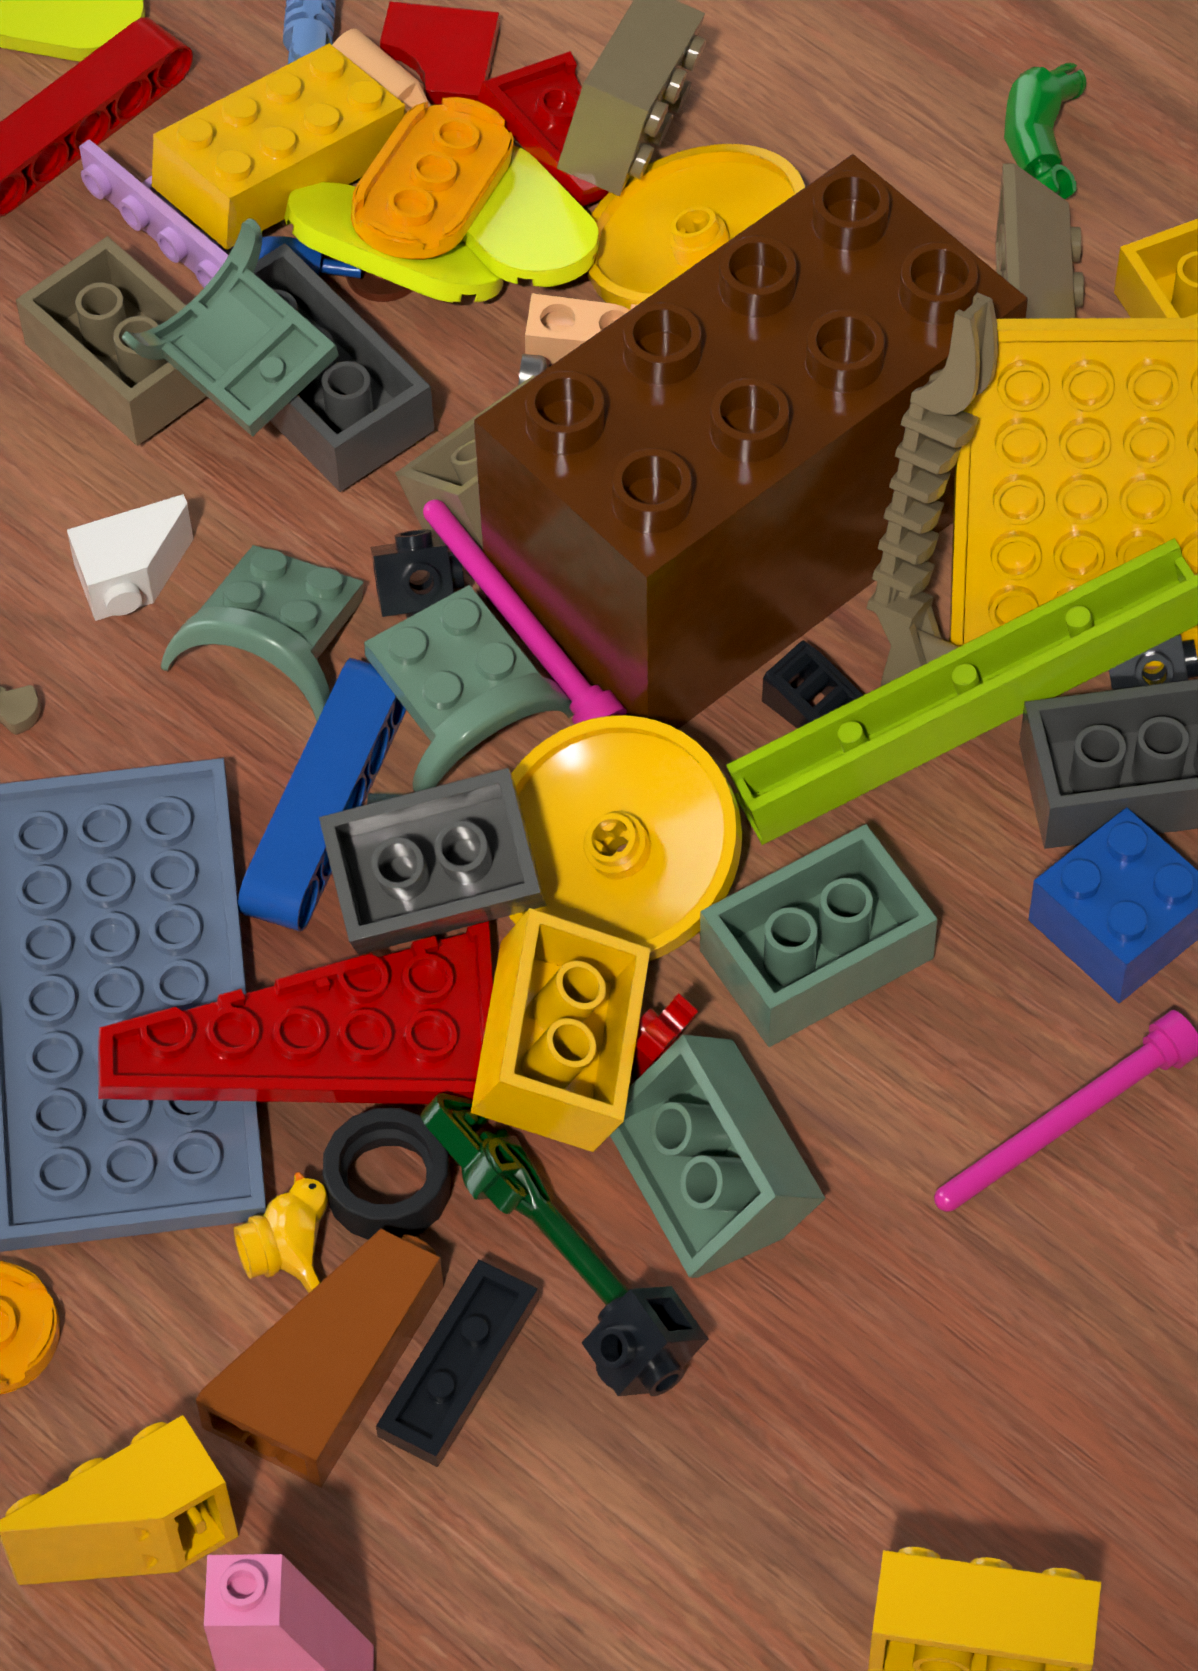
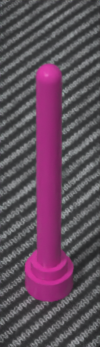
M438 499L428 501L423 508L424 518L572 701L569 709L574 714L572 723L576 724L605 716L626 715V708L611 690L603 691L599 685L591 686L444 502Z
M1171 1010L1149 1026V1034L1143 1038L1144 1046L938 1188L934 1195L935 1205L944 1212L954 1211L1157 1068L1168 1070L1172 1066L1177 1069L1184 1067L1198 1057V1033L1195 1028L1178 1011Z

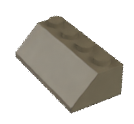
M1003 164L995 236L996 272L1028 298L1026 319L1075 318V308H1082L1084 278L1083 272H1073L1072 262H1080L1081 228L1070 227L1069 202L1016 164Z

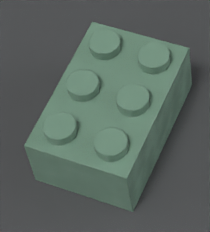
M867 824L700 911V952L768 1047H771L934 958L938 919Z

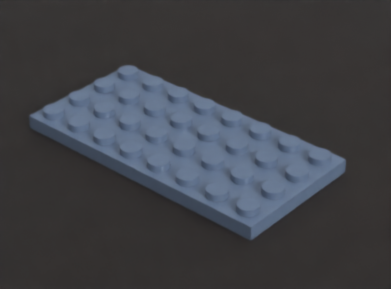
M224 758L0 784V1252L248 1222V1218L251 1216H264L267 1203L257 1102L98 1099L99 1027L172 1007H177L184 1011L216 1002L218 995L242 989L243 994L247 993Z

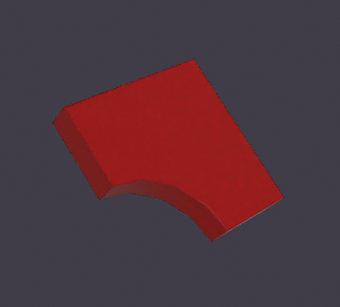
M389 1L380 39V48L394 60L403 62L418 73L425 85L426 98L429 104L442 105V98L461 97L480 102L478 99L482 81L489 79L500 28L499 12Z

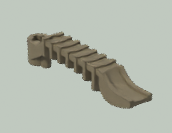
M980 293L974 295L973 303L966 311L959 309L955 313L950 350L945 368L934 371L926 385L912 392L910 408L903 415L901 425L905 427L903 441L899 444L895 453V457L900 458L898 471L891 478L889 488L894 489L893 499L886 508L883 517L888 520L887 532L880 539L878 549L882 550L883 554L881 562L874 570L872 577L873 580L877 581L876 591L869 599L866 608L877 614L891 645L881 686L959 647L941 639L931 606L934 596L923 592V590L930 581L935 565L927 560L933 554L939 537L938 533L932 531L939 521L944 503L938 501V499H940L947 487L950 472L948 471L956 464L961 446L967 444L973 437L979 417L963 410L974 400L976 395L982 393L990 385L996 372L998 336L993 299Z

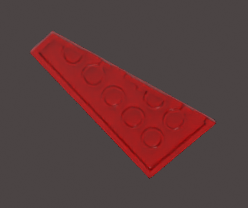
M489 921L468 926L466 933L437 941L436 937L432 936L413 941L410 949L377 957L369 953L275 979L274 986L243 994L242 989L218 995L216 1002L184 1011L177 1007H172L99 1027L98 1099L429 1104L439 1093L473 1099L493 989Z

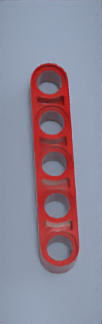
M148 17L139 18L0 122V217L12 212L80 160L79 146L84 142L91 140L98 146L177 86L185 78L192 65L193 53L191 48Z

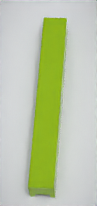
M1174 538L727 764L726 767L737 791L735 797L761 845L1023 714L1024 702L1054 698L1197 626L1198 574L1194 575L1183 558L1181 548Z

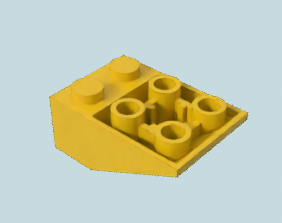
M184 1415L168 1424L158 1422L144 1428L132 1439L128 1447L107 1459L94 1458L83 1463L70 1474L67 1482L44 1495L32 1494L20 1499L8 1509L5 1517L0 1519V1541L14 1578L19 1585L179 1572L239 1537L226 1482Z

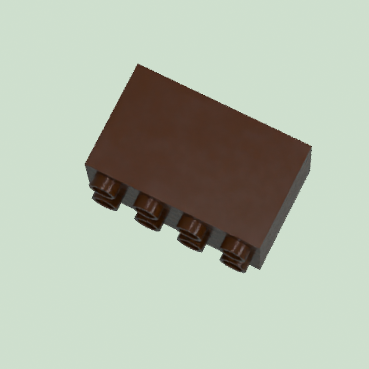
M852 154L474 419L483 552L591 686L599 685L603 691L611 690L626 708V716L653 719L679 729L876 581L872 579L873 573L880 564L883 551L878 549L880 539L887 532L888 520L883 517L886 508L892 502L894 489L889 488L891 478L898 471L900 458L895 457L897 447L903 441L905 427L901 425L903 415L910 408L912 392L926 385L934 371L945 368L950 350L955 313L959 309L966 311L972 305L973 297L976 293L993 299L996 319H1026L1028 298ZM955 465L948 471L950 472L947 487L943 495L938 499V501L944 503L938 523L932 529L936 533H940L953 523ZM486 595V599L495 607V605Z

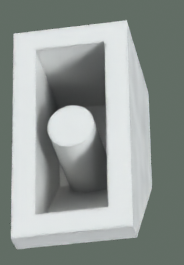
M184 494L67 529L74 566L95 621L110 616L127 615L139 607L154 603L193 541L189 510Z

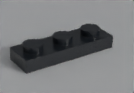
M478 1259L376 1425L377 1437L438 1467L539 1301L538 1288Z

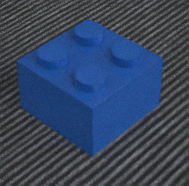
M1126 807L1034 880L1028 921L1120 1004L1198 940V870Z

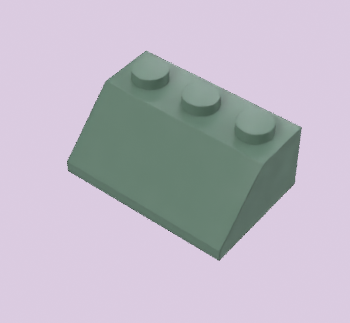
M682 1035L629 1087L624 1122L610 1137L689 1278H699L782 1240L826 1199L734 1040Z

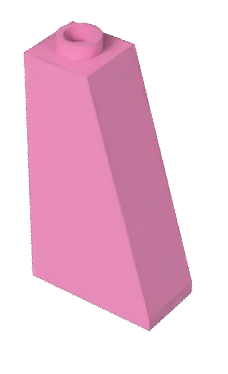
M283 1554L207 1555L204 1629L216 1671H374V1645Z

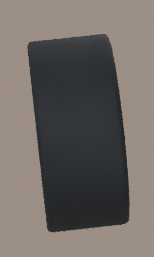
M375 1108L352 1116L333 1133L323 1153V1182L328 1194V1203L334 1217L350 1233L367 1240L380 1229L399 1238L403 1235L416 1236L422 1234L440 1218L450 1198L451 1172L448 1151L428 1130L421 1116L404 1109ZM381 1146H400L416 1152L423 1159L426 1167V1181L419 1191L406 1200L394 1204H373L357 1198L352 1193L348 1184V1169L351 1163L364 1152Z

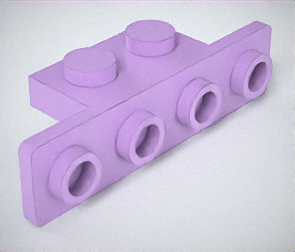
M87 140L80 145L83 164L81 178L90 193L100 200L103 198L107 199L119 209L122 217L131 228L136 231L141 229L157 241L161 251L169 260L174 263L182 262L195 273L199 283L205 288L219 271L233 247L225 250L151 186L152 176L141 183L91 140Z

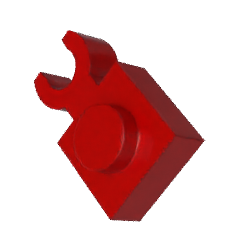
M680 993L674 997L660 1015L650 1008L639 1019L631 1075L636 1079L672 1046L699 1012Z

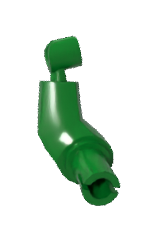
M1074 63L1062 64L1051 71L1044 67H1031L1021 73L1009 92L1005 116L1004 139L1016 164L1063 199L1073 195L1077 186L1071 171L1066 166L1060 164L1062 159L1053 127L1059 114L1061 103L1080 97L1086 88V77L1082 69L1067 75V73L1074 71L1077 67Z

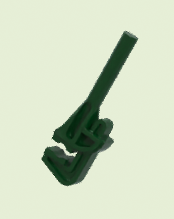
M445 1093L437 1094L421 1112V1119L428 1130L461 1166L464 1184L475 1200L489 1198L503 1213L510 1214L513 1210H516L532 1220L605 1305L624 1296L629 1291L627 1287L553 1205L535 1166L528 1158L518 1138L510 1136L505 1129L498 1130L495 1134L486 1131L479 1137L476 1133L488 1121V1118L470 1113L473 1099Z

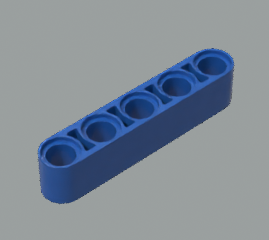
M349 658L343 666L245 873L238 897L239 913L299 932L307 927L332 874L319 817L363 806L406 712L405 707L371 663Z

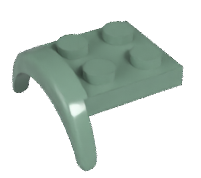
M249 218L242 223L236 243L219 271L189 304L173 317L153 329L141 333L126 331L122 336V340L143 358L151 360L165 359L253 437L339 355L336 345L254 274L260 256L263 237L261 227L255 220Z
M252 545L201 609L190 617L176 632L164 652L160 667L168 672L181 652L195 646L217 644L243 649L265 659L286 674L304 694L313 710L316 721H318L330 696V690L317 659L362 602L364 581L340 574L331 568L319 567L286 556L277 550L264 549Z
M470 585L364 642L366 658L431 741L415 771L412 785L414 792L436 787L448 770L467 752L493 733L517 720L545 711H560L568 718L574 715L569 709L572 702L561 687L553 680L540 675Z

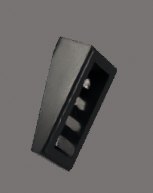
M805 640L798 643L771 667L763 677L762 702L797 729L863 696L828 659ZM821 692L825 697L812 707L808 702Z

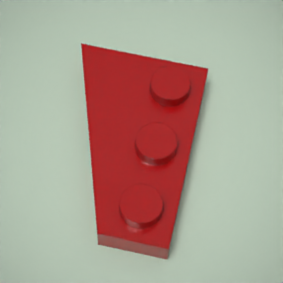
M571 51L482 81L478 95L480 102L491 107L505 120L504 127L508 132H512V136L534 156L581 206L601 200L609 193L592 183L557 169L582 89L575 75L577 63Z

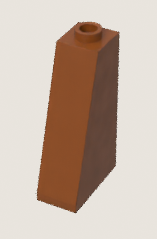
M380 1229L201 1390L196 1398V1404L202 1428L322 1488L443 1289L440 1257L436 1255V1252L427 1243L417 1237L403 1235L399 1238Z

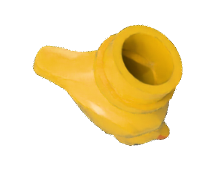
M300 1172L295 1173L294 1184L289 1192L274 1198L267 1205L264 1216H251L248 1218V1223L234 1227L237 1251L242 1266L250 1279L265 1275L267 1278L273 1277L279 1270H283L297 1278L308 1293L321 1283L313 1265L319 1223L327 1209L328 1203L326 1187L321 1182L306 1178Z

